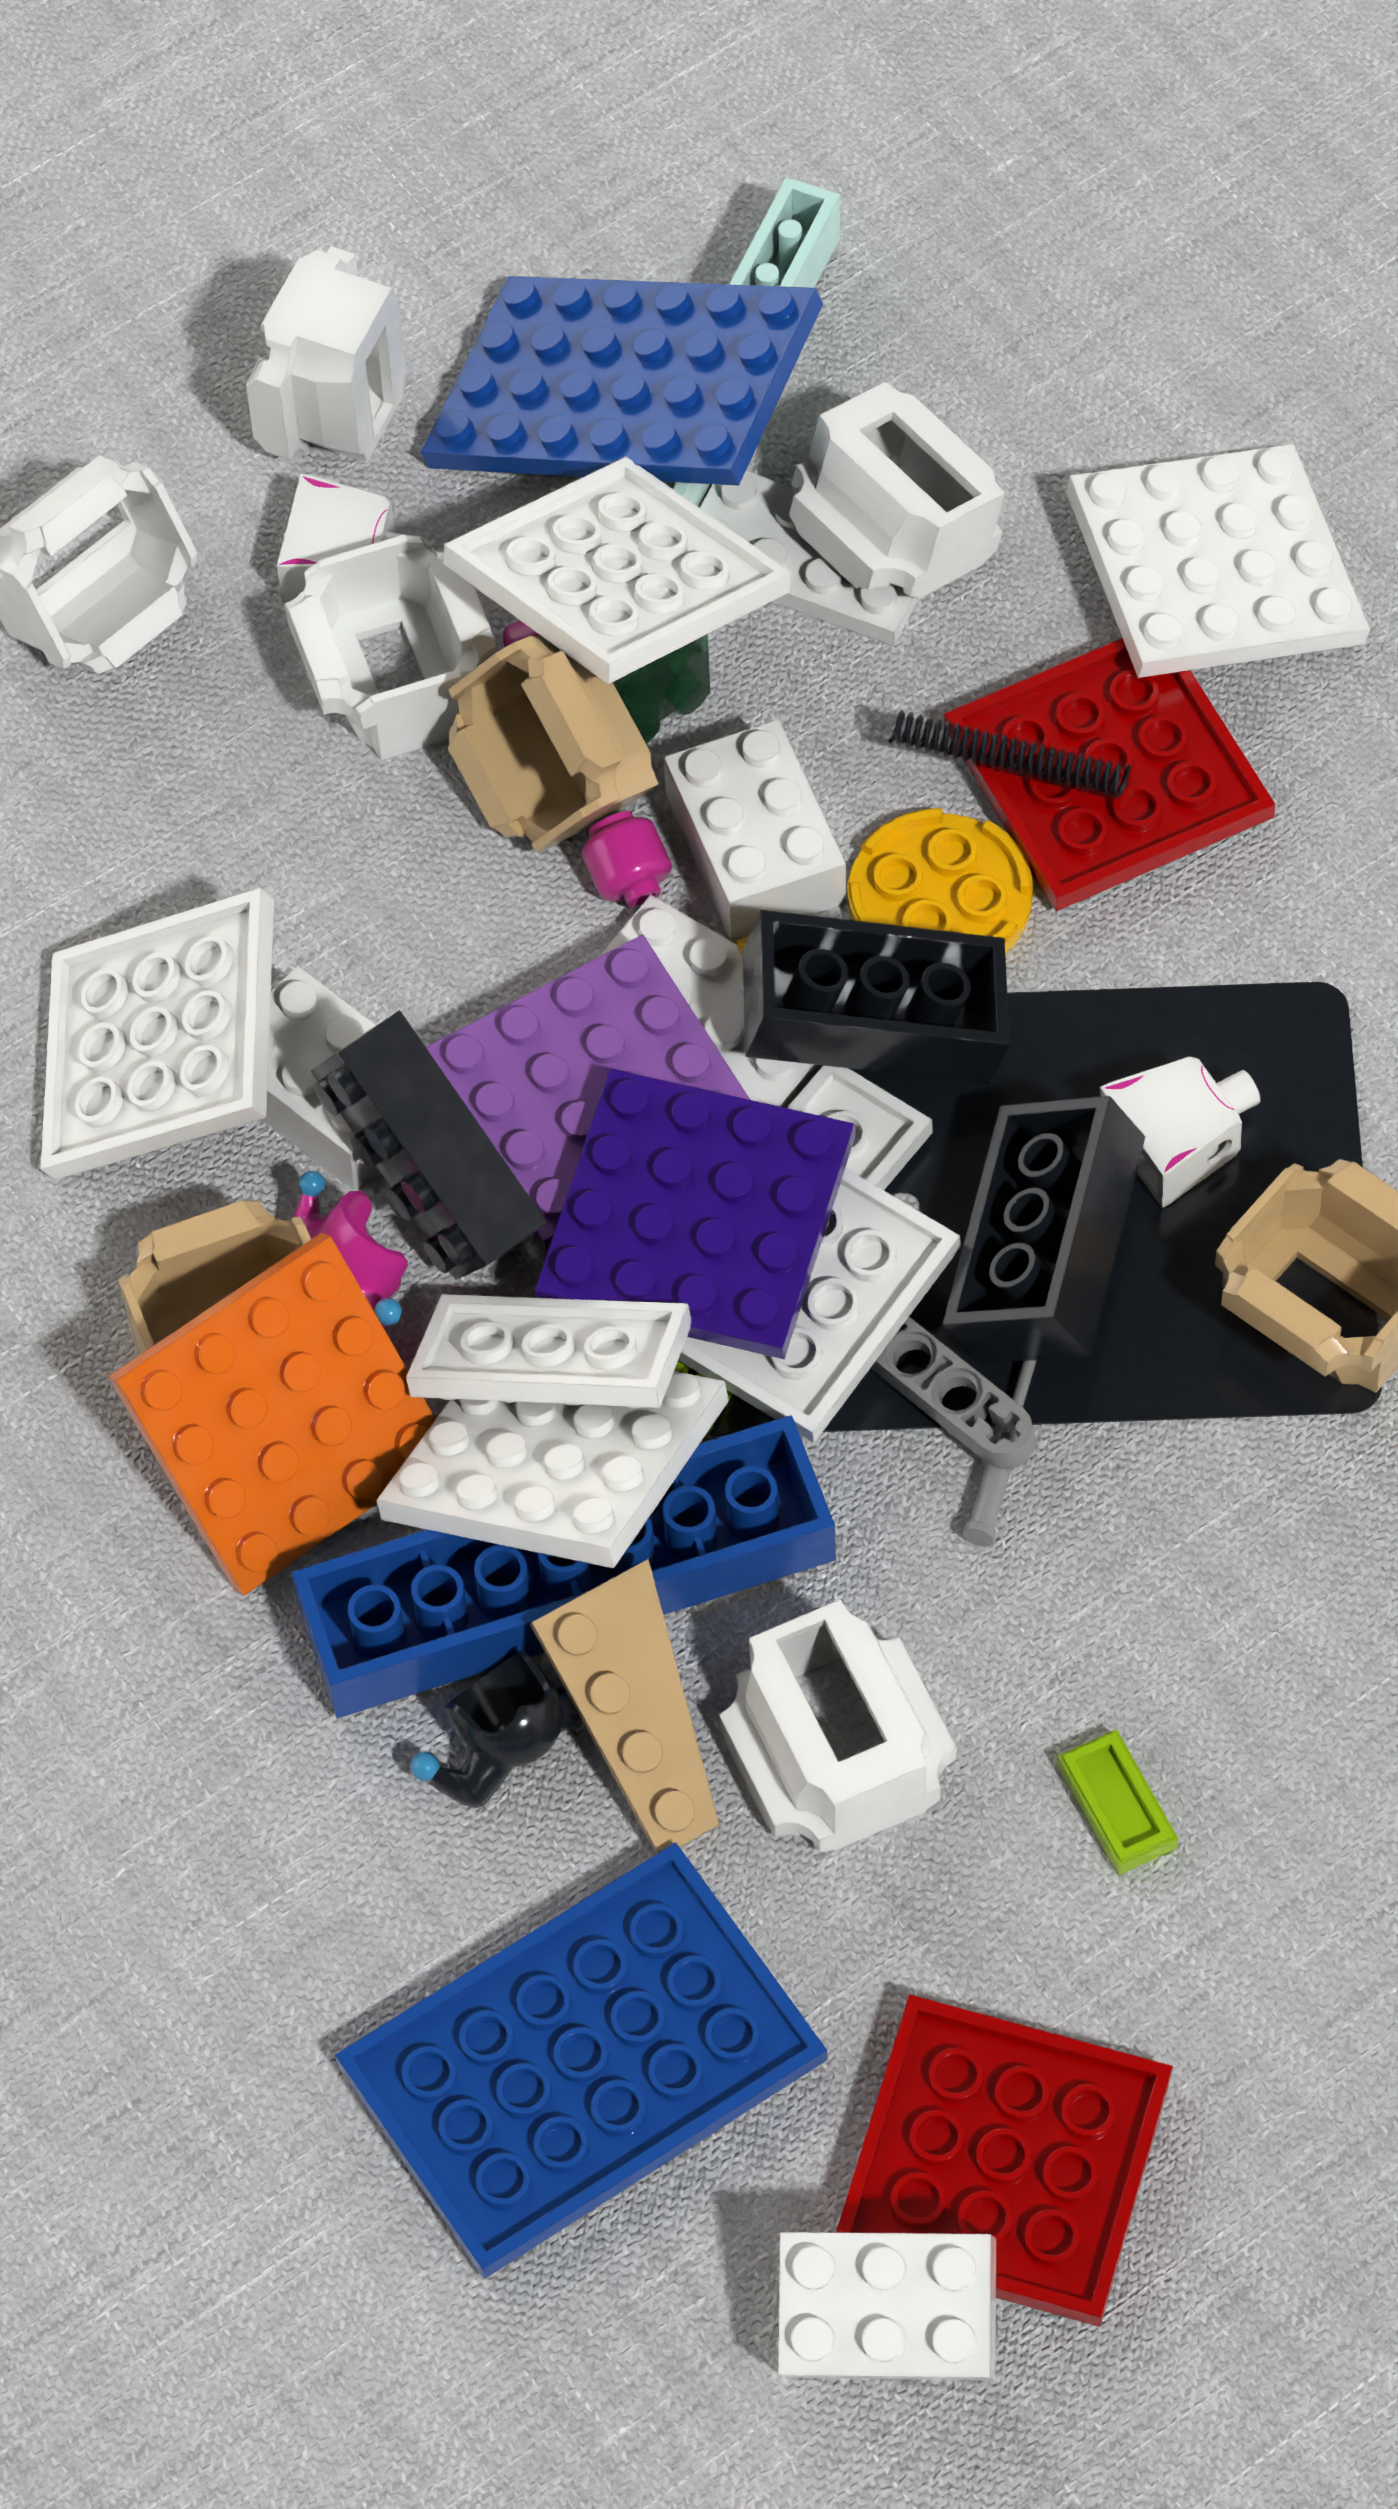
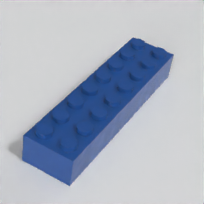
M790 1415L700 1443L614 1568L426 1529L291 1573L297 1606L335 1717L338 1719L492 1670L523 1649L530 1657L545 1653L530 1626L533 1621L647 1559L650 1563L663 1615L836 1561L835 1524L794 1419Z

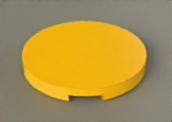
M942 808L906 813L876 829L861 845V851L851 868L847 884L848 910L853 921L1005 938V954L1021 937L1029 921L1032 909L1033 883L1031 870L1024 853L1016 841L1001 827L989 820L983 823L966 816L942 813Z

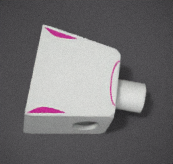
M300 474L277 562L281 600L291 601L304 591L306 585L304 571L312 567L320 559L400 535L420 537L422 541L423 537L394 533L392 502L385 496L312 475Z
M1190 1056L1107 1083L1100 1087V1097L1111 1096L1146 1136L1137 1173L1161 1208L1172 1204L1238 1154L1241 1149L1242 1121L1239 1114L1260 1103V1095L1256 1084L1245 1070H1241L1216 1083L1200 1060Z

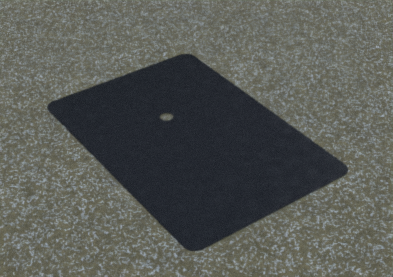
M1324 982L1007 993L1010 1045L990 1084L849 1068L932 1119L933 1133L884 1191L892 1196L898 1193L914 1196L921 1205V1213L960 1235L961 1248L909 1317L1011 1399L1023 1361L979 1364L942 1325L1000 1106L1100 1097V1087L1107 1083L1189 1056L1199 1059L1216 1083L1241 1070H1245L1256 1084L1260 1095V1103L1239 1114L1242 1121L1240 1151L1234 1158L1164 1208H1161L1138 1173H1136L1090 1357L1037 1360L1023 1408L1030 1415L1032 1425L1354 1414L1369 1409L1379 1399L1382 1387L1375 1393L1358 1384H1342L1329 1374L1326 1377L1223 1307L1221 1305L1224 1289L1222 1287L1223 1273L1215 1266L1216 1251L1227 1236V1233L1285 1168L1295 1163L1302 1166L1305 1171L1319 1172V1169L1329 1167L1339 1159L1349 1162L1354 1161L1363 1167L1349 1006L1346 997L1338 988ZM1296 1258L1276 1280L1284 1288L1340 1325V1336L1343 1338L1368 1337L1378 1334L1376 1311L1300 1259ZM923 1350L907 1351L900 1356L896 1367L903 1373H919L928 1366L931 1356ZM690 1368L687 1374L697 1375L698 1372ZM869 1369L823 1432L943 1427L872 1369ZM965 1386L952 1388L944 1395L942 1405L953 1411L964 1410L973 1404L977 1393ZM732 1394L709 1436H726L774 1421L775 1419L735 1394ZM988 1413L984 1421L990 1426H995Z

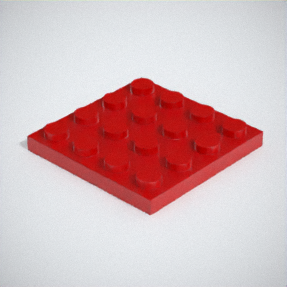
M1123 638L944 713V727L948 721L952 724L949 735L951 740L955 725L958 723L961 725L957 750L966 726L969 725L971 729L967 742V751L971 744L974 729L978 728L980 730L976 755L981 744L983 732L988 730L989 739L985 758L990 748L992 736L997 732L999 739L996 746L995 759L1000 748L1002 736L1007 735L1008 737L1004 762L1009 752L1011 740L1016 737L1018 742L1014 763L1021 741L1024 739L1027 741L1023 766L1028 756L1030 744L1034 741L1037 746L1033 767L1040 746L1042 744L1046 746L1042 770L1045 766L1050 747L1054 746L1056 749L1052 771L1056 764L1059 750L1064 749L1065 755L1061 775L1070 751L1074 752L1071 776L1076 765L1077 756L1080 753L1084 756L1080 779L1087 757L1090 755L1093 757L1090 780L1097 759L1101 757L1103 760L1099 783L1107 761L1111 760L1112 762L1109 784L1115 770V765L1118 762L1122 765L1118 788L1125 766L1128 764L1131 766L1126 787L1122 795L1115 799L1112 793L1106 797L1103 790L1096 794L1093 789L1087 792L1084 786L1080 789H1077L1074 784L1067 787L1065 781L1058 785L1056 780L1049 783L1046 777L1039 780L1037 775L1030 778L1025 773L1021 776L1018 770L1012 774L1008 768L1001 771L999 765L992 769L990 764L983 767L980 761L976 764H973L971 759L965 762L1006 831L1021 848L1031 872L1055 911H1059L1270 820L1275 815V802L1191 670L1138 678Z
M909 1994L836 2233L991 2234L996 2238V2298L1101 2327L1172 2078L1173 2066Z

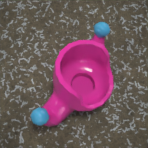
M317 1171L303 1173L298 1180L301 1195L292 1218L301 1217L311 1239L320 1233L330 1235L383 1328L398 1323L402 1314L401 1306L396 1300L389 1297L400 1289L402 1276L408 1267V1261L401 1252L387 1249L376 1243L368 1233L366 1223L372 1211L370 1199L363 1190L349 1191L341 1197L326 1218H324L320 1213L318 1195L324 1191L326 1180Z

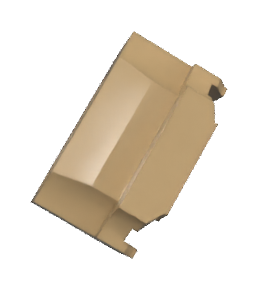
M531 635L508 645L493 654L448 689L453 700L457 699L459 713L455 715L454 724L449 730V746L447 748L490 828H495L506 838L511 836H527L533 841L531 845L536 853L549 849L564 839L589 829L595 823L610 815L621 812L659 785L652 769L651 752L613 682L607 684L541 635L536 637Z
M1339 1159L1331 1166L1319 1169V1172L1305 1171L1302 1166L1294 1163L1280 1173L1231 1228L1217 1249L1215 1266L1223 1273L1222 1287L1224 1289L1221 1305L1326 1377L1329 1374L1342 1384H1358L1377 1393L1398 1368V1191L1354 1161L1349 1162ZM1298 1258L1389 1321L1376 1336L1343 1338L1340 1336V1325L1284 1288L1276 1280Z
M241 1200L154 1230L150 1235L138 1242L139 1256L136 1264L137 1267L130 1276L127 1277L125 1275L118 1279L120 1294L126 1306L131 1334L138 1354H142L310 1241L311 1238L301 1217L290 1218L291 1221L275 1219L274 1215L264 1209L260 1201Z

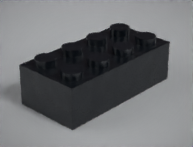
M760 910L743 948L745 1057L990 1084L1010 1045L1005 938Z
M400 1010L311 1070V1073L318 1081L314 1084V1090L320 1102L332 1115L336 1116L340 1113L354 1133L350 1137V1141L355 1152L369 1168L377 1166L391 1186L387 1189V1195L393 1207L405 1220L410 1221L414 1219L427 1238L423 1242V1246L428 1257L441 1272L447 1273L450 1271L455 1280L486 1267L547 1223Z
M1111 1096L1000 1106L942 1324L979 1364L1090 1357L1146 1137Z

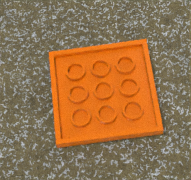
M320 1233L108 1376L233 1589L243 1596L377 1505L378 1497L436 1420L424 1398L410 1396L406 1379L408 1374L406 1366L332 1237L324 1233Z

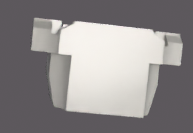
M330 246L325 252L315 250L303 258H298L261 323L265 345L270 347V354L268 360L261 357L258 358L246 384L253 439L257 440L265 452L289 460L295 452L305 455L310 444L367 463L404 396L406 360L399 297L393 294L391 287L358 277L356 255L354 253Z
M883 382L819 415L808 459L796 465L791 485L799 492L793 497L789 515L797 529V533L855 588L861 587L869 590L875 587H889L891 583L903 587V592L908 596L920 599L984 565V562L997 551L1003 531L996 522L999 520L1005 492L995 481L994 470L915 396L899 392L888 383ZM887 456L900 458L903 461L901 469Z
M99 455L85 467L76 468L0 528V620L8 635L42 650L48 662L57 667L65 669L71 666V663L79 662L83 668L98 675L117 668L183 615L182 612L187 601L184 594L185 582L182 580L188 568L192 569L197 563L198 552L162 482L158 480L149 467L137 462L122 466ZM117 505L124 521L36 590L31 580L38 555L43 553L50 557Z
M400 535L320 559L316 564L304 571L306 582L304 591L295 599L284 604L288 625L323 715L332 713L346 715L360 741L373 747L381 761L449 740V730L454 724L455 715L459 713L457 699L453 700L448 689L493 654L497 653L491 627L474 586L443 564L444 553L435 551L434 554L427 550L420 537ZM403 628L423 680L378 693L358 641Z
M841 1600L749 1638L750 1668L735 1674L737 1696L731 1706L719 1714V1727L727 1748L762 1818L774 1837L784 1835L800 1836L801 1834L812 1840L813 1845L819 1852L836 1851L925 1813L927 1809L941 1800L939 1776L946 1766L956 1760L957 1747L900 1638L887 1641L878 1640L868 1623L852 1615ZM842 1658L885 1742L838 1762L795 1677Z

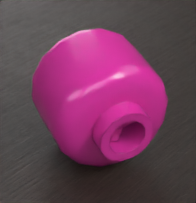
M623 811L610 815L589 828L587 832L590 838L583 845L581 854L602 899L613 902L625 900L627 906L632 908L642 905L650 895L658 897L662 891L659 884L670 874L672 863L655 825L650 819L634 817L631 811Z

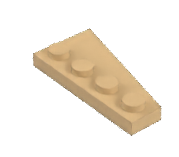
M647 1559L533 1621L530 1626L653 1850L657 1854L675 1842L679 1847H682L718 1827L719 1821L650 1563Z

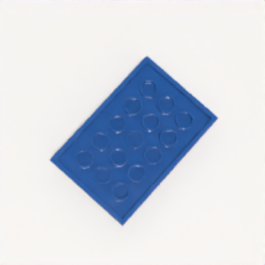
M508 276L426 440L421 454L428 467L432 469L585 477L627 457L635 465H639L660 481L739 486L818 317L823 302L816 288Z
M676 1842L335 2054L338 2068L483 2279H486L828 2060L827 2049Z

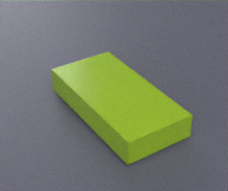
M1117 1729L1057 1756V1767L1118 1875L1178 1848L1179 1838Z

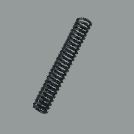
M903 709L898 712L896 726L891 737L887 740L889 744L895 741L898 746L905 743L907 748L914 745L917 751L924 748L926 753L933 750L936 755L942 752L945 757L952 754L955 760L959 757L964 762L971 759L973 764L980 761L983 767L990 764L991 768L994 769L999 765L1001 771L1008 768L1011 774L1018 770L1021 776L1025 773L1030 778L1037 775L1039 780L1046 777L1049 783L1056 780L1057 784L1060 785L1065 781L1067 787L1074 784L1077 789H1080L1084 786L1087 792L1093 789L1098 794L1103 790L1106 797L1112 793L1115 799L1122 795L1131 772V766L1128 764L1125 766L1118 788L1122 767L1121 763L1118 762L1115 765V770L1109 784L1112 762L1109 760L1106 762L1105 770L1099 783L1103 763L1100 757L1096 761L1090 780L1093 757L1090 755L1087 757L1080 779L1084 759L1083 754L1080 753L1077 756L1076 765L1071 776L1074 752L1070 751L1061 775L1065 751L1063 748L1059 750L1056 764L1052 771L1056 750L1054 746L1049 748L1048 757L1042 770L1046 746L1045 744L1040 746L1033 767L1037 746L1035 741L1030 744L1028 756L1023 766L1027 741L1025 739L1021 741L1014 763L1018 742L1016 737L1011 740L1009 752L1004 762L1008 737L1007 735L1002 736L1000 748L995 759V751L999 739L997 732L992 736L990 748L985 758L989 739L988 730L983 732L981 744L976 755L980 730L978 728L974 729L971 744L967 751V742L971 729L969 725L966 726L957 750L961 725L959 723L955 725L953 737L948 747V739L952 727L950 721L945 724L943 737L938 746L942 720L938 719L936 721L934 733L929 743V735L933 724L931 716L926 720L924 733L919 742L924 717L922 714L917 717L915 729L910 739L914 714L910 712L901 736V727L905 716Z

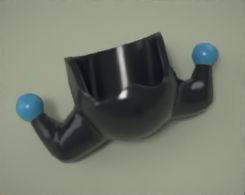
M523 1649L443 1706L454 1727L467 1744V1755L462 1769H449L441 1766L438 1758L431 1752L416 1754L411 1761L410 1769L416 1779L431 1781L441 1791L460 1804L478 1808L486 1804L495 1794L512 1768L528 1765L543 1757L555 1744L562 1731L579 1723L582 1719L564 1686L556 1687L549 1681L541 1668Z

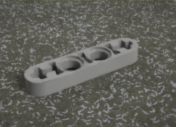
M908 1317L870 1369L988 1464L996 1468L1010 1469L1028 1461L1034 1453L1036 1446V1437L1030 1415L1023 1407L913 1319ZM923 1350L931 1356V1360L928 1366L921 1372L907 1374L899 1371L896 1367L900 1356L907 1351ZM965 1386L977 1393L973 1404L964 1410L953 1411L942 1405L944 1395L952 1388ZM988 1413L992 1423L1003 1432L1008 1433L1015 1428L1018 1439L1011 1443L1003 1438L996 1443L992 1428L984 1421Z

